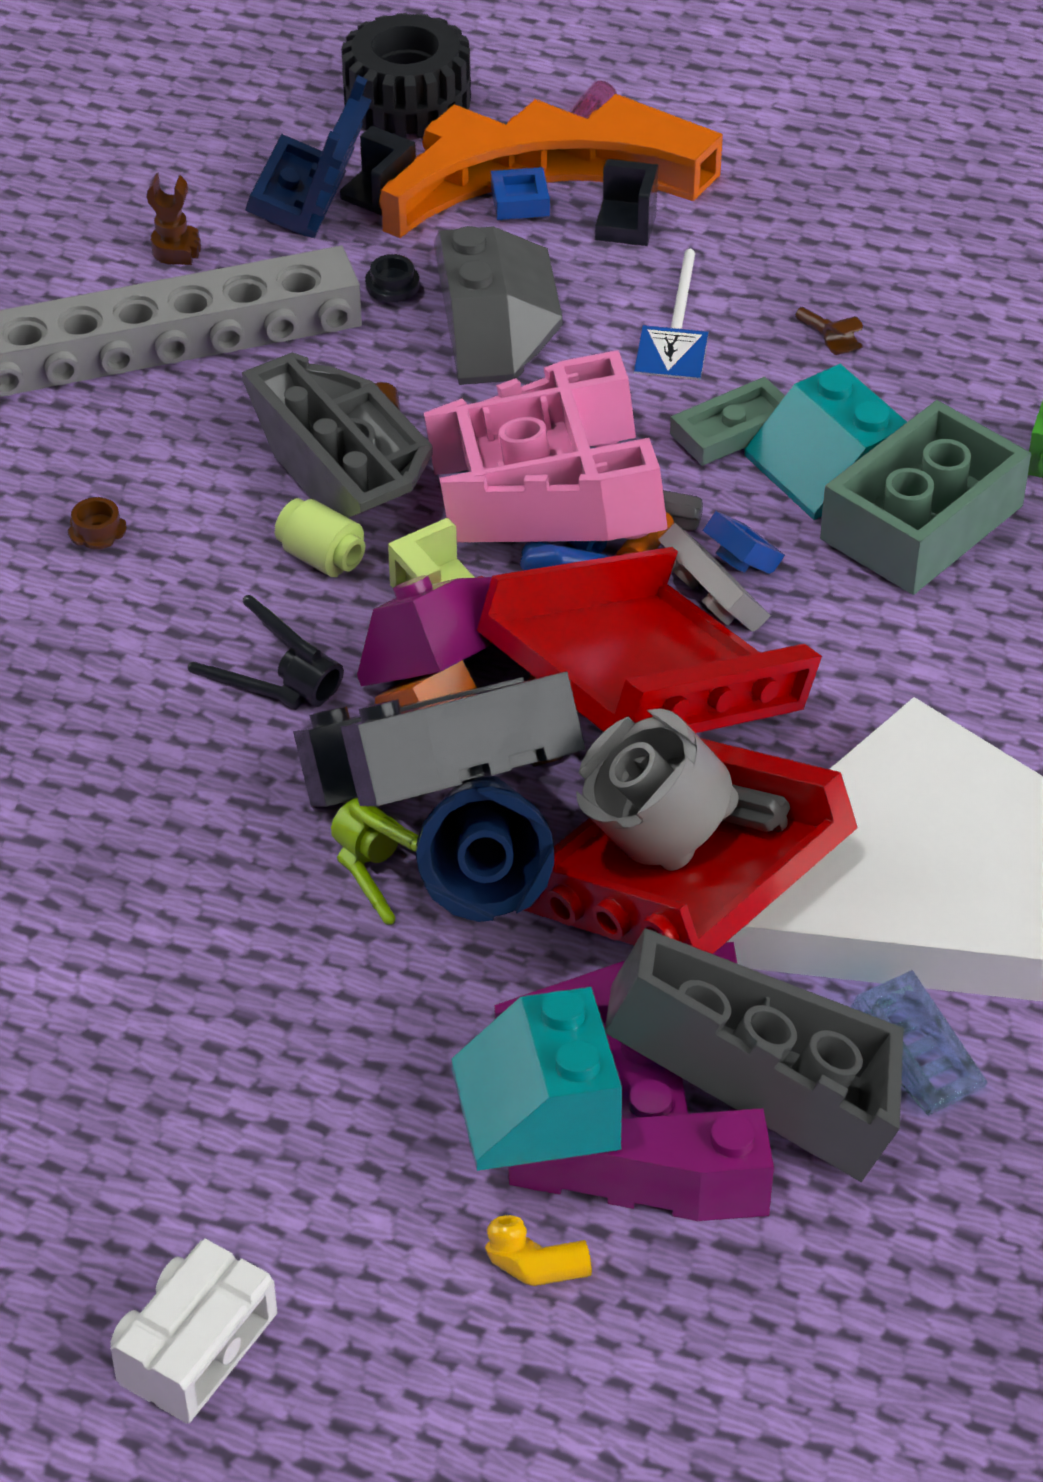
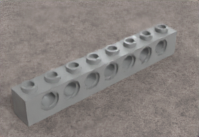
M341 245L0 310V397L362 326L360 284L344 247Z

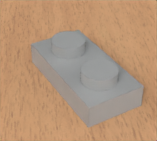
M674 523L659 538V541L666 548L673 547L678 551L672 571L693 590L701 584L709 592L702 602L727 626L736 618L753 632L758 630L771 616L698 541L678 524Z

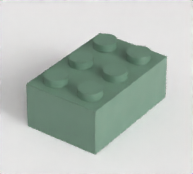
M935 400L825 485L820 539L914 595L1023 506L1031 452L944 403Z

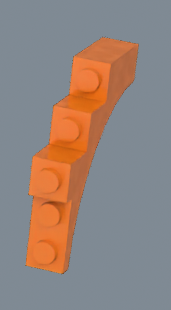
M619 94L613 95L603 106L594 110L588 119L534 99L519 114L511 117L507 124L454 104L438 119L432 121L424 130L422 144L425 152L419 154L414 162L393 180L385 184L381 190L379 205L382 209L383 232L401 238L427 218L459 202L490 193L491 171L543 167L546 182H603V169L608 159L657 164V190L694 201L721 175L723 134Z

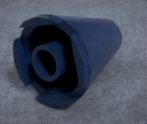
M483 775L461 781L462 784L454 786L427 816L420 829L416 844V861L422 881L432 900L452 915L477 922L494 921V917L514 911L517 914L529 908L548 885L555 863L554 841L550 827L541 812L530 801L500 778L494 775L487 777Z

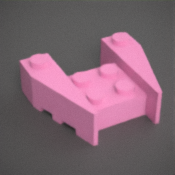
M619 350L564 360L544 367L545 378L522 387L521 382L516 378L496 385L498 396L482 402L467 404L463 399H459L424 412L428 441L432 444L433 454L431 458L434 474H450L468 470L467 473L439 478L446 518H449L456 526L457 543L611 541L621 538L638 539L652 532L668 530L661 470L650 438L618 443L622 440L636 438L629 378Z

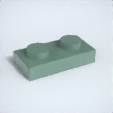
M764 376L671 416L670 435L704 466L747 447L785 395Z

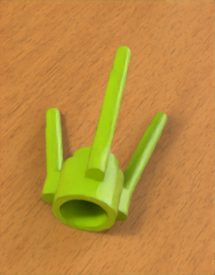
M355 798L344 804L333 818L331 835L343 847L337 856V861L352 873L382 921L387 925H392L396 917L364 864L370 861L381 863L387 860L395 852L398 843L416 852L418 835L404 828L376 806H359L358 798Z

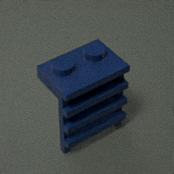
M357 76L349 99L333 131H330L323 151L284 134L280 135L249 196L245 208L246 212L305 237L315 238L345 176V169L355 148L353 146L363 126L362 121L370 107L372 100L362 96L368 79Z

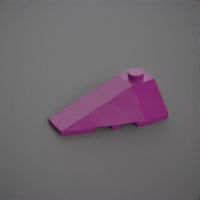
M423 575L395 586L393 591L396 598L373 609L357 672L361 687L438 673L492 645V642L477 631L492 577L457 578L431 584L429 576Z

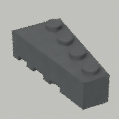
M646 928L643 930L611 985L605 1033L736 1110L764 1108L767 1128L862 1182L900 1129L904 1028Z

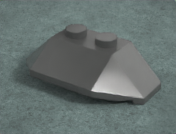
M465 226L459 229L438 231L434 240V249L458 384H478L517 379L524 372V366L541 352L562 326L563 316L548 248L494 226Z
M294 352L242 372L243 383L274 457L311 499L317 500L346 517H351L409 493L414 489L433 454L432 444L373 381L332 366L311 364L307 357Z

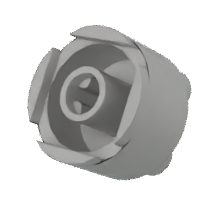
M665 709L647 710L653 717L634 723L628 716L610 726L592 744L584 756L578 772L585 781L582 795L576 791L577 802L581 810L630 859L645 865H661L668 871L677 870L684 867L691 860L695 849L713 834L722 819L734 811L739 797L737 790L732 786L731 776L727 767L681 717Z

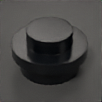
M387 254L376 258L371 263L370 270L365 276V287L369 295L377 300L399 302L409 299L417 293L420 287V277L410 259L398 254Z

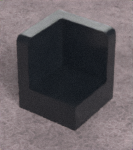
M371 126L360 135L362 171L340 190V199L382 215V209L379 205L381 190L388 181L393 180L414 162L416 158V142Z
M614 159L606 160L603 169V201L595 224V240L648 247L657 211V164Z

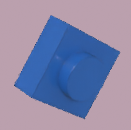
M543 167L491 171V192L497 220L550 216V197Z
M715 511L702 530L720 544L716 554L729 565L744 573L752 566L771 574L785 556V554L745 523L718 511Z

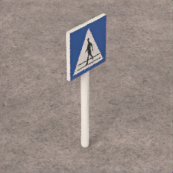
M687 249L684 253L671 328L642 326L634 374L701 380L709 332L682 329L695 258L693 249Z

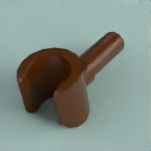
M800 307L796 311V319L819 331L824 336L825 345L834 355L863 348V345L856 340L854 332L863 330L862 322L858 317L853 316L833 322L829 319H824L805 307Z

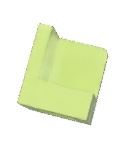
M449 518L440 520L388 543L389 574L392 588L423 575L429 576L431 584L457 578H475L457 559V531L455 524Z

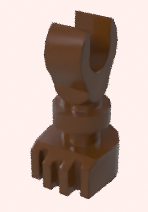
M156 173L151 180L146 196L149 205L156 213L154 217L155 230L151 234L152 255L157 261L164 264L192 265L193 258L198 259L202 248L199 230L187 225L186 215L182 212L189 188L187 181L179 175L174 187V195L166 194L160 188L159 175Z

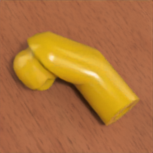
M514 1215L497 1217L487 1227V1237L490 1241L485 1245V1250L492 1264L526 1285L539 1286L590 1277L592 1275L591 1259L585 1240L542 1247L526 1237L527 1230L523 1220Z

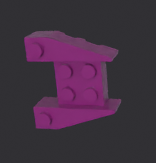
M726 942L713 953V955L737 963L734 942ZM626 960L522 996L592 987L605 1030L611 985ZM520 997L494 1005L495 1019ZM606 1034L622 1085L621 1150L508 1166L509 1185L559 1195H561L562 1189L606 1197L607 1204L634 1209L635 1203L673 1210V1217L693 1221L769 1216L774 1164L764 1108L688 1114L682 1078Z

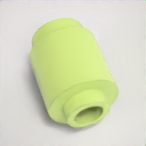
M300 498L294 499L282 509L277 518L274 530L275 537L278 541L282 542L284 550L330 577H337L343 571L349 572L353 570L363 558L365 542L362 526L317 500L309 499L304 501Z

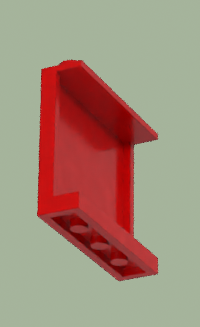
M673 547L492 575L477 631L536 678L567 671L576 710L603 732L614 723L628 716L634 723L651 718L653 716L647 710L653 709L672 711L681 717L695 733L804 710L822 658L819 653L806 644L759 652L668 585L678 553Z
M700 738L727 767L733 785L783 796L789 802L791 808L786 815L788 825L783 831L764 832L721 821L713 834L695 849L693 857L684 867L668 871L661 865H645L630 859L588 818L554 846L555 863L548 885L534 903L523 911L634 946L646 928L713 954L858 828L842 774L838 771Z

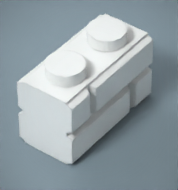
M207 1239L201 1240L186 1259L178 1256L166 1265L158 1279L156 1295L141 1313L132 1310L118 1323L111 1338V1353L116 1381L122 1387L148 1402L152 1401L157 1407L181 1421L190 1423L276 1316L277 1304L274 1280L269 1273L242 1258L238 1261L231 1252Z

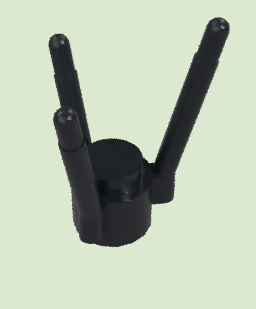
M245 595L243 604L262 621V624L275 637L290 648L284 654L278 666V675L283 679L284 685L279 686L198 662H190L187 667L190 673L206 677L207 679L278 699L293 710H297L304 700L313 706L320 707L336 693L344 674V668L340 663L302 639L252 595Z

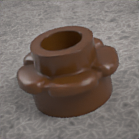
M102 497L88 498L77 503L72 509L71 527L68 528V536L78 546L84 545L94 550L104 549L112 546L115 539H121L125 535L127 530L126 521L120 518L119 509L113 501Z

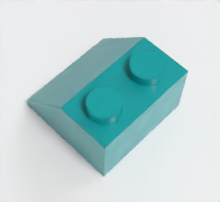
M840 363L795 383L744 450V456L813 520L822 517L825 485L906 424L907 421Z
M592 987L521 996L451 1058L452 1072L477 1171L621 1150L622 1085Z

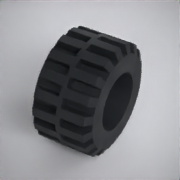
M396 13V15L376 17L374 21H365L358 25V30L351 31L346 36V42L342 44L341 49L344 106L349 99L357 76L368 79L362 96L372 101L362 121L363 129L367 130L371 126H375L403 138H406L407 134H416L417 138L423 137L427 126L432 121L438 119L454 104L469 110L471 101L469 41L467 36L462 35V30L456 25H448L447 20L439 17L431 18L427 14Z

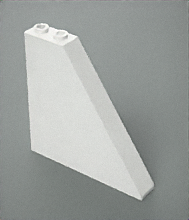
M913 697L830 768V770L838 771L842 774L858 828L727 942H734L737 963L750 969L1043 1002V776Z

